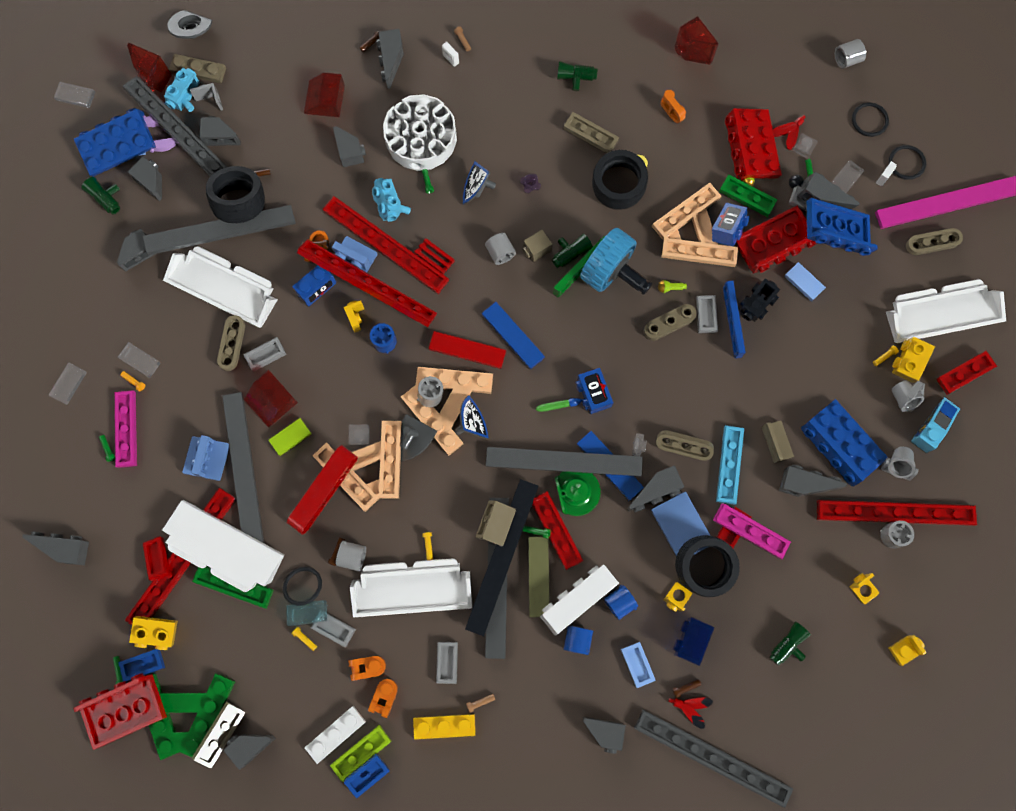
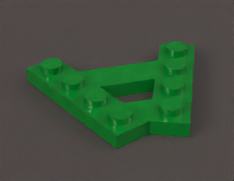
M216 673L207 693H163L157 675L153 674L167 718L149 725L159 758L163 760L179 752L193 757L226 703L235 681ZM170 713H197L189 732L175 731Z

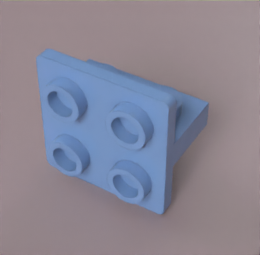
M348 236L345 237L341 244L335 241L332 246L336 256L366 273L378 255L376 251Z
M201 435V438L193 436L182 472L187 475L220 481L229 451V444L215 441L208 436Z

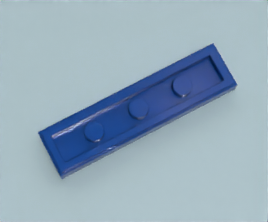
M727 281L723 287L733 353L736 359L742 358L746 351L734 281Z
M497 302L482 312V316L530 370L545 358L541 351Z
M592 431L577 443L584 453L613 455ZM604 474L629 501L644 488L634 476Z

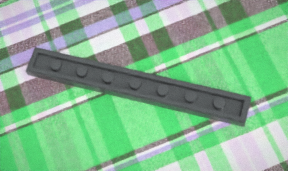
M135 76L123 85L124 90L209 176H212V174L220 169L227 168L138 76Z
M288 205L261 211L257 217L244 223L233 224L216 220L144 235L143 240L147 255L296 223L292 207Z
M243 393L223 395L241 531L264 543Z
M487 447L486 467L641 477L643 457Z
M489 498V500L498 501L509 506V498ZM489 541L488 565L496 546V544ZM507 575L486 630L485 658L505 659Z
M642 710L634 729L786 808L793 788Z

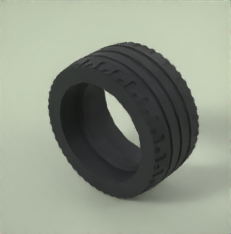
M627 150L611 151L603 155L597 162L593 171L592 186L595 196L605 206L617 210L632 207L640 201L646 191L648 183L647 167L642 158ZM619 166L629 168L638 178L637 187L628 193L618 194L611 192L602 182V176L606 170Z
M230 166L220 169L212 174L206 183V196L213 214L223 222L233 224L247 222L257 217L264 208L265 195L259 176L249 168ZM244 189L251 191L244 198L228 201L221 199L224 194L232 190Z
M702 535L689 539L681 546L676 556L675 568L679 580L689 591L699 596L716 597L723 595L734 586L740 572L738 556L734 549L720 538ZM705 546L718 549L722 553L725 562L724 572L720 579L708 586L696 583L689 571L690 560L693 554Z

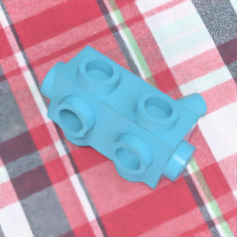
M182 68L176 73L173 83L167 87L164 98L166 99L165 104L170 109L174 110L176 108L182 111L185 107L189 112L194 110V106L190 103L192 98L190 89L197 88L200 82L193 70Z
M378 178L374 181L372 195L378 205L379 216L383 221H395L400 213L409 215L411 208L401 205L392 179Z

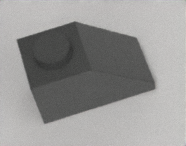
M208 116L201 118L200 139L206 146L241 145L237 134L219 117Z
M333 127L343 167L364 163L363 156L366 155L364 144L360 145L357 137L341 128Z
M142 157L128 173L138 184L160 201L162 199V175L158 171L159 166L153 160L148 161Z
M142 229L133 231L124 238L117 263L125 272L155 255H147L143 236L146 233Z
M583 717V722L598 744L604 748V752L616 754L617 750L622 751L626 725Z
M243 734L239 737L235 735L226 743L228 747L223 751L240 770L276 738L273 735Z

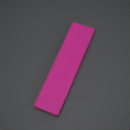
M134 390L114 392L115 467L137 466L136 392Z
M721 503L713 519L714 522L779 559L784 558L791 543L786 538L724 503Z

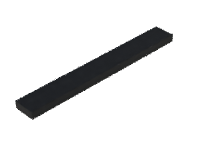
M520 479L510 507L516 509L506 540L503 546L497 544L495 546L465 630L481 636L485 635L538 490V485Z

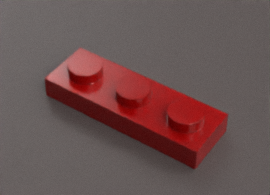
M986 350L938 377L936 380L945 394L948 395L996 368L997 365Z

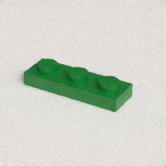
M729 174L719 190L720 193L766 217L769 216L778 200Z

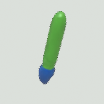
M570 398L569 400L546 403L537 406L536 410L544 412L563 407H574L579 405L582 399Z

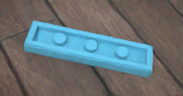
M724 426L716 502L737 504L744 428Z

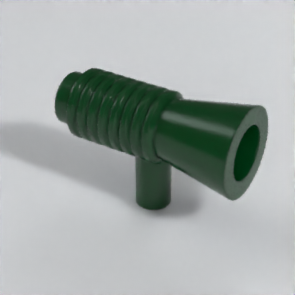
M559 61L557 80L573 78L572 90L579 91L580 79L586 81L596 80L598 69L594 68V66H574Z
M90 177L83 182L81 189L92 196L102 208L112 215L119 212V203L112 197L114 193L120 190L116 184L104 190L95 177Z
M584 233L571 245L562 237L558 240V243L563 249L556 253L551 260L556 268L563 267L578 257V255L591 250L593 245Z
M795 621L787 636L771 651L772 655L769 658L778 666L781 663L784 664V661L792 654L799 661H803L806 655L797 646L810 637L811 634Z

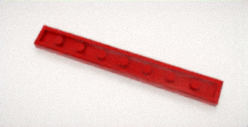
M335 196L322 209L324 213L436 294H439L449 282L448 277Z
M307 239L298 248L297 254L422 325L429 327L435 319L437 312Z
M219 487L203 511L222 520L236 501V498ZM172 553L168 559L170 574L151 582L125 621L132 625L133 618L136 616L153 618L191 562Z
M817 500V520L892 523L900 520L909 524L977 525L976 505Z

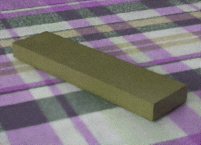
M529 537V617H540L544 614L542 609L549 604L548 539Z

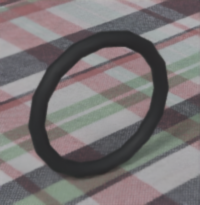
M868 102L856 107L852 114V123L859 133L873 137L885 132L889 125V117L882 106ZM867 106L875 107L884 114L885 125L880 131L874 133L865 132L857 125L856 114L861 108Z
M911 145L896 147L890 154L889 164L891 161L893 162L894 154L897 151L911 149L920 155L922 168L913 176L900 174L896 169L893 173L905 180H913L920 177L926 168L924 154L917 147Z
M299 567L293 570L283 583L282 592L284 598L290 604L296 606L311 603L318 597L322 589L321 576L315 569L310 567ZM300 571L312 572L318 580V588L315 594L305 601L297 602L292 600L287 593V584L290 578Z

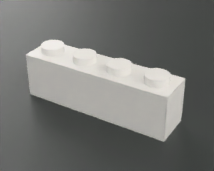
M604 564L600 568L596 565L587 572L590 576L585 580L581 577L573 584L574 589L568 592L565 590L557 597L559 601L555 605L549 603L542 609L544 614L540 617L555 636L619 584Z

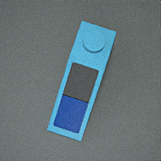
M943 397L911 442L926 453L935 450L948 433L960 408Z

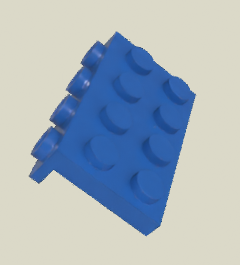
M136 108L126 111L127 114L115 116L110 119V122L98 124L95 126V129L83 131L78 137L74 138L90 176L94 177L156 148L143 118L145 116L143 111Z
M814 198L806 201L807 239L818 244L830 245L833 248H842L847 252L853 251L862 256L870 255L871 252L878 249L876 244L871 243L870 215Z
M836 399L801 427L804 435L812 441L818 451L827 458L830 464L851 486H856L887 458V455Z

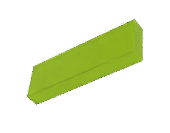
M378 725L335 760L330 767L341 782H343L366 761L392 742V740L383 728Z

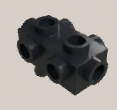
M764 279L762 283L757 282L751 290L753 292L751 297L746 296L741 302L742 308L740 312H742V317L745 320H753L754 322L758 318L762 320L768 312L766 307L769 304L773 306L778 300L777 293L780 289L773 281Z

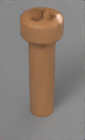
M462 27L455 28V35H458L465 50L470 51L471 47L463 34Z
M491 694L473 703L468 702L466 705L471 713L474 711L473 709L496 699L494 694Z

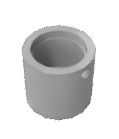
M855 39L835 48V59L838 66L842 69L863 62L866 59V49L860 39Z
M506 233L496 234L485 243V247L496 265L506 263L516 255V251Z
M431 376L422 379L418 386L417 401L425 407L437 406L442 400V382L438 378Z
M899 520L886 524L880 530V537L885 546L895 549L909 545L914 539V530L909 523Z
M342 541L337 553L336 566L361 571L366 556V546Z

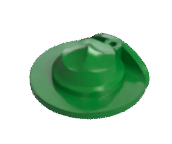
M562 472L555 477L559 500L564 514L582 516L588 514L597 506L601 489L598 480L593 474Z

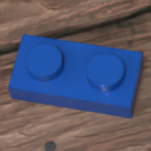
M158 649L118 662L123 681L126 682L130 681L131 677L141 673L147 675L165 668L161 651Z
M376 753L344 780V784L357 799L390 772V770Z

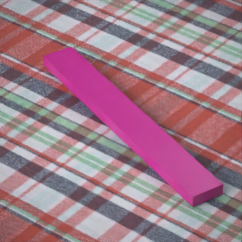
M1016 176L880 209L875 212L880 229L1013 197L1016 196Z

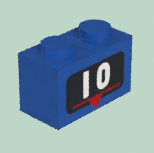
M725 203L712 228V242L734 247L736 241L740 240L743 227H746L749 222L747 207Z
M317 265L292 287L309 307L332 288L336 281L329 271Z
M600 368L578 375L577 382L575 383L578 392H582L584 396L582 402L585 410H589L590 414L612 407L613 400Z

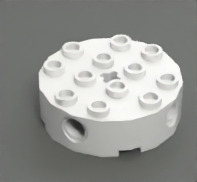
M424 94L411 95L402 99V102L397 103L395 107L392 106L387 112L383 123L386 147L392 158L403 167L416 171L430 170L443 164L453 153L457 142L453 114L442 101Z

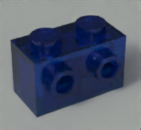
M692 617L684 620L680 629L683 632L680 640H676L673 647L675 651L674 656L700 666L715 627Z

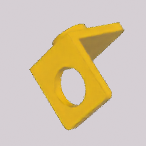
M861 573L853 579L854 583L849 586L863 604H867L879 594V591L870 581L874 576L873 573L865 575ZM863 585H867L871 589V594L868 597H864L860 593V588Z
M676 582L664 598V601L667 602L666 606L674 612H677V610L679 612L684 611V606L691 597L692 592ZM679 589L684 592L685 597L682 601L674 599L673 593L675 590Z

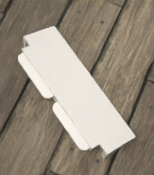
M199 246L189 250L188 255L183 253L172 254L163 281L232 315L240 316L243 320L259 328L263 326L278 300L270 296L274 289L271 288V281L241 266H236L232 269L230 268L231 263L228 260Z
M979 279L946 285L942 288L941 293H937L936 289H926L898 295L895 299L896 302H892L894 310L886 311L895 343L904 342L912 337L921 339L1006 321L1004 292L988 291L987 285H983V281Z
M185 500L180 502L162 530L170 535L165 542L168 544L169 551L200 568L209 566L214 576L243 592H248L257 583L262 586L271 583L284 557L283 553Z
M453 558L416 561L413 567H407V564L404 562L365 565L361 571V579L352 580L350 585L353 617L472 608L470 571L460 572V563Z

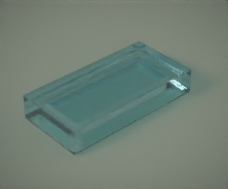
M325 600L313 601L301 606L287 605V626L327 621V601Z

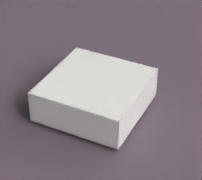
M445 42L442 45L443 56L455 67L459 64L458 53L448 42Z
M891 161L876 184L883 186L897 167V164Z

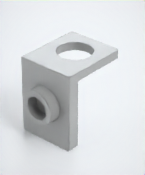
M214 83L203 84L197 88L190 89L195 101L215 97L218 107L221 111L223 110L219 92Z

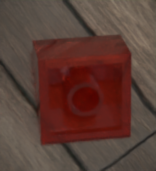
M697 16L680 26L675 50L686 61L710 65L713 62L719 43Z
M128 43L127 47L138 76L152 91L163 92L172 74L161 56Z
M323 72L309 80L304 114L340 117L345 87L341 74Z
M269 370L253 383L244 399L268 427L273 425L298 403Z

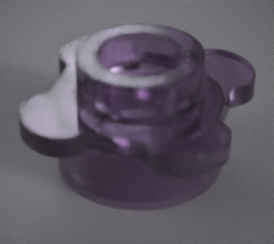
M528 174L520 179V183L524 186V192L527 194L541 188L536 174Z

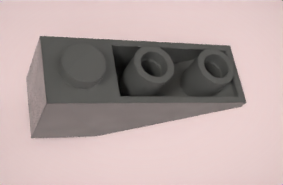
M400 29L379 32V39L376 40L378 51L381 50L382 55H379L380 66H384V71H381L382 81L386 82L388 89L391 88L404 55Z
M817 172L806 178L797 194L804 201L814 198L851 210L860 204L853 196L845 193L839 186L831 183L822 174Z
M675 465L657 472L628 507V512L634 510V513L645 509L644 505L652 503V505L658 504L667 495L672 498L681 494L680 490L684 488V484Z
M791 465L784 469L779 491L799 497L842 489L847 486V483L841 482V479L838 477H824L821 472H808L803 470L801 466Z
M31 532V535L23 534L22 536L56 562L85 566L89 542L82 541L83 537L70 535L69 539H64L63 535L52 533L50 537H44V533Z

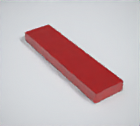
M436 331L433 332L429 345L430 351L502 369L506 350Z
M548 491L536 496L532 505L544 529H550L549 539L565 570L583 562Z

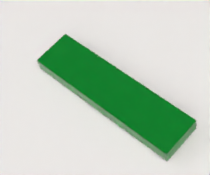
M605 236L554 286L553 294L556 297H560L578 279L590 255Z
M209 566L204 568L198 567L192 580L196 584L267 609L274 591L268 587L256 584L248 592H243L214 576Z

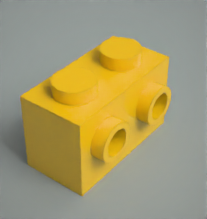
M916 337L905 340L900 348L902 350L900 357H897L893 362L892 367L894 369L892 373L912 383L919 381L935 346Z
M136 616L133 618L129 643H135L134 646L139 648H147V645H154L155 649L168 650V647L174 645L178 621Z

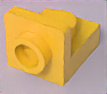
M361 300L352 301L344 307V310L355 333L361 330L359 324L362 323L358 312L364 310V306Z
M908 635L888 648L899 666L905 665L919 655L926 654L924 643L915 635Z

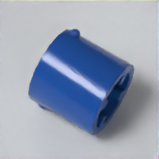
M379 323L371 329L370 339L378 352L388 354L395 348L397 338L391 326Z
M620 585L616 591L604 598L606 605L617 620H620L631 611L637 610L638 607L636 600L624 585Z
M568 626L563 650L589 655L593 631Z

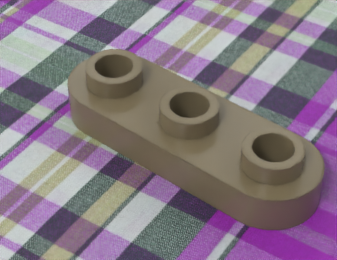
M956 228L915 235L907 241L906 249L912 255L957 247L963 241V235Z
M684 304L649 321L644 328L645 337L655 341L692 323L696 317L695 308L692 305ZM684 311H689L690 315H685ZM672 319L674 323L670 324L667 320ZM651 328H657V332H653Z
M237 315L228 317L224 325L217 358L219 367L224 371L234 370L239 360L245 332V322ZM235 324H239L237 329L233 328ZM231 342H235L233 347H230ZM230 359L231 363L226 365V361Z
M668 430L661 431L657 435L656 445L661 450L703 461L711 459L714 454V446L707 440Z

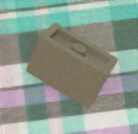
M782 421L764 424L761 428L773 462L777 463L793 458L794 455Z
M489 500L476 538L503 546L516 509L498 501Z

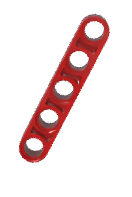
M343 445L339 446L290 514L287 524L300 534H305L355 465L358 457Z

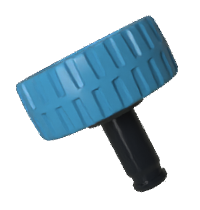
M619 228L612 229L590 255L580 274V278L598 292L604 291L618 277L643 295L652 286L651 281H647L644 276L627 265L637 242Z

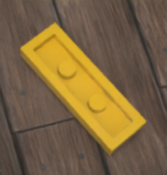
M475 714L413 718L414 740L476 736Z

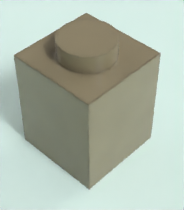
M540 230L523 241L522 250L527 258L530 257L535 262L552 251V243L544 231Z

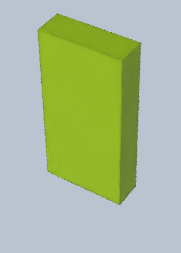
M299 418L270 438L269 442L278 455L282 456L312 435L303 420Z

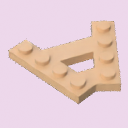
M708 183L652 224V228L663 240L661 258L729 267L736 266L738 247L718 245V243L712 242L713 227L707 208L720 200L721 195L711 183ZM692 220L699 242L681 240L678 229Z
M418 367L416 385L403 394L401 399L420 422L437 430L434 439L449 456L463 445L461 439L451 429L460 414L463 400L468 395L470 396L471 392L491 394L493 374ZM425 377H436L442 382L443 389L452 390L440 413L434 407H425L417 401L418 386Z
M382 421L381 441L352 452L358 459L340 486L365 512L379 499H399L401 421ZM326 442L312 456L324 467L335 450ZM380 461V475L376 481L366 484L354 472L357 469Z

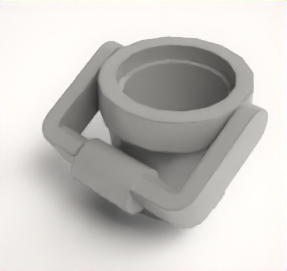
M905 380L892 388V393L902 412H912L924 401L925 384L917 381L913 386L909 381Z
M904 446L896 448L892 458L887 457L881 467L882 471L909 481L919 471V469L915 468L914 452Z

